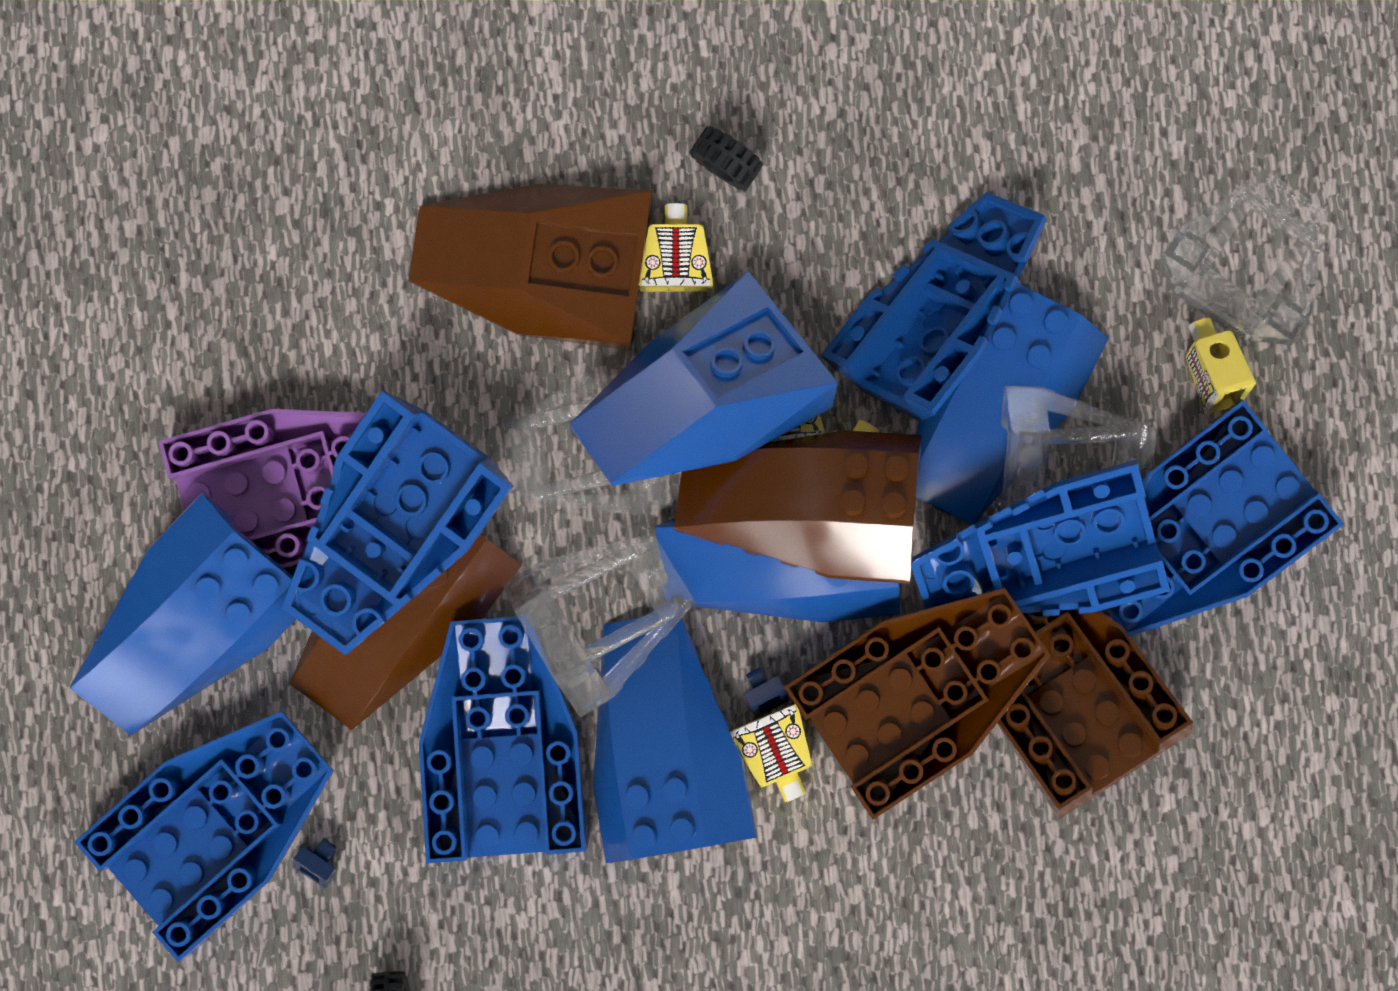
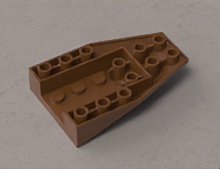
M535 184L419 206L408 281L516 335L632 351L641 268L653 202L652 190Z
M1005 588L884 620L790 681L784 688L805 720L808 718L811 720L852 781L850 787L872 820H874L973 755L1049 658L1050 653Z
M1078 609L1060 610V615L1043 616L1042 612L1022 613L1050 653V656L997 723L1059 820L1189 736L1193 727V721L1125 629L1101 611L1079 614Z

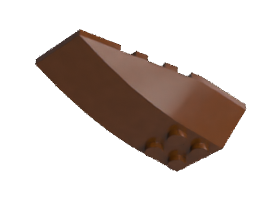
M847 430L769 442L736 461L681 472L674 529L677 532L723 546L725 544L742 548L744 552L759 556V554L772 557L780 560L782 564L797 568L801 566L814 570L817 575L827 578L910 584L914 512L922 435Z
M480 534L468 552L346 656L312 631L290 685L353 730L442 656L451 621L483 619L522 564Z

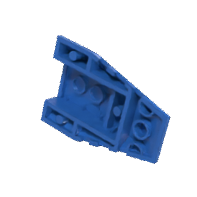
M986 192L948 225L950 231L939 241L932 239L922 248L924 254L909 267L903 264L892 274L894 280L882 291L877 287L865 298L821 354L822 358L863 392L920 422L934 416L982 355L1047 221L1045 215Z
M1016 283L982 355L937 413L928 419L919 421L916 435H922L916 498L973 526L1076 406L1109 338L1083 315Z
M384 390L380 392L336 458L332 469L334 472L329 486L325 488L316 522L311 527L307 537L308 544L304 555L299 559L282 606L283 610L345 656L469 551L514 486L486 454L427 411Z
M1132 460L1055 482L913 556L911 568L925 609L1005 588L1022 613L1042 612L1043 616L1060 615V610L1078 609L1079 614L1094 613L1170 592L1163 560L1157 547L1144 498L1146 494L1137 461Z
M201 492L145 552L138 569L124 589L121 599L107 619L104 629L97 641L94 642L73 679L70 689L129 735H133L259 655L280 637L296 620L282 609L295 569L291 567L286 571L233 526V517L204 492Z
M675 519L655 526L664 600L666 603L822 623L901 614L899 583L827 578L817 575L814 570L801 566L797 568L782 564L778 559L759 554V556L744 552L742 548L725 544L723 546L677 532L674 529Z
M679 610L604 624L593 789L606 863L757 838L742 754L729 732V724L724 713L719 709L712 692V685L708 676H705L698 660L699 655Z

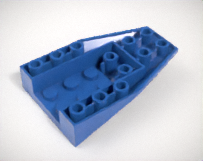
M747 271L649 342L570 423V428L610 484L616 486L736 461L833 408L838 382L751 273Z
M1239 399L1148 472L1142 481L1146 494L1144 498L1155 541L1163 560L1170 592L1105 610L1115 622L1125 629L1129 636H1133L1246 598L1342 527L1344 523L1268 433L1267 428L1246 402Z
M518 616L451 621L419 740L426 864L466 861L471 857L537 852H545L546 854L585 852L588 847L578 732L531 617Z
M281 711L165 761L74 842L100 872L109 869L158 925L152 933L176 961L180 962L201 946L272 879L332 776L334 769L286 714Z

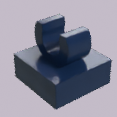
M760 667L746 674L753 689L743 695L755 719L790 701L778 676L767 681Z
M325 838L319 843L314 853L302 846L293 859V868L326 889L335 875V867L330 865L329 861L336 852L337 846Z

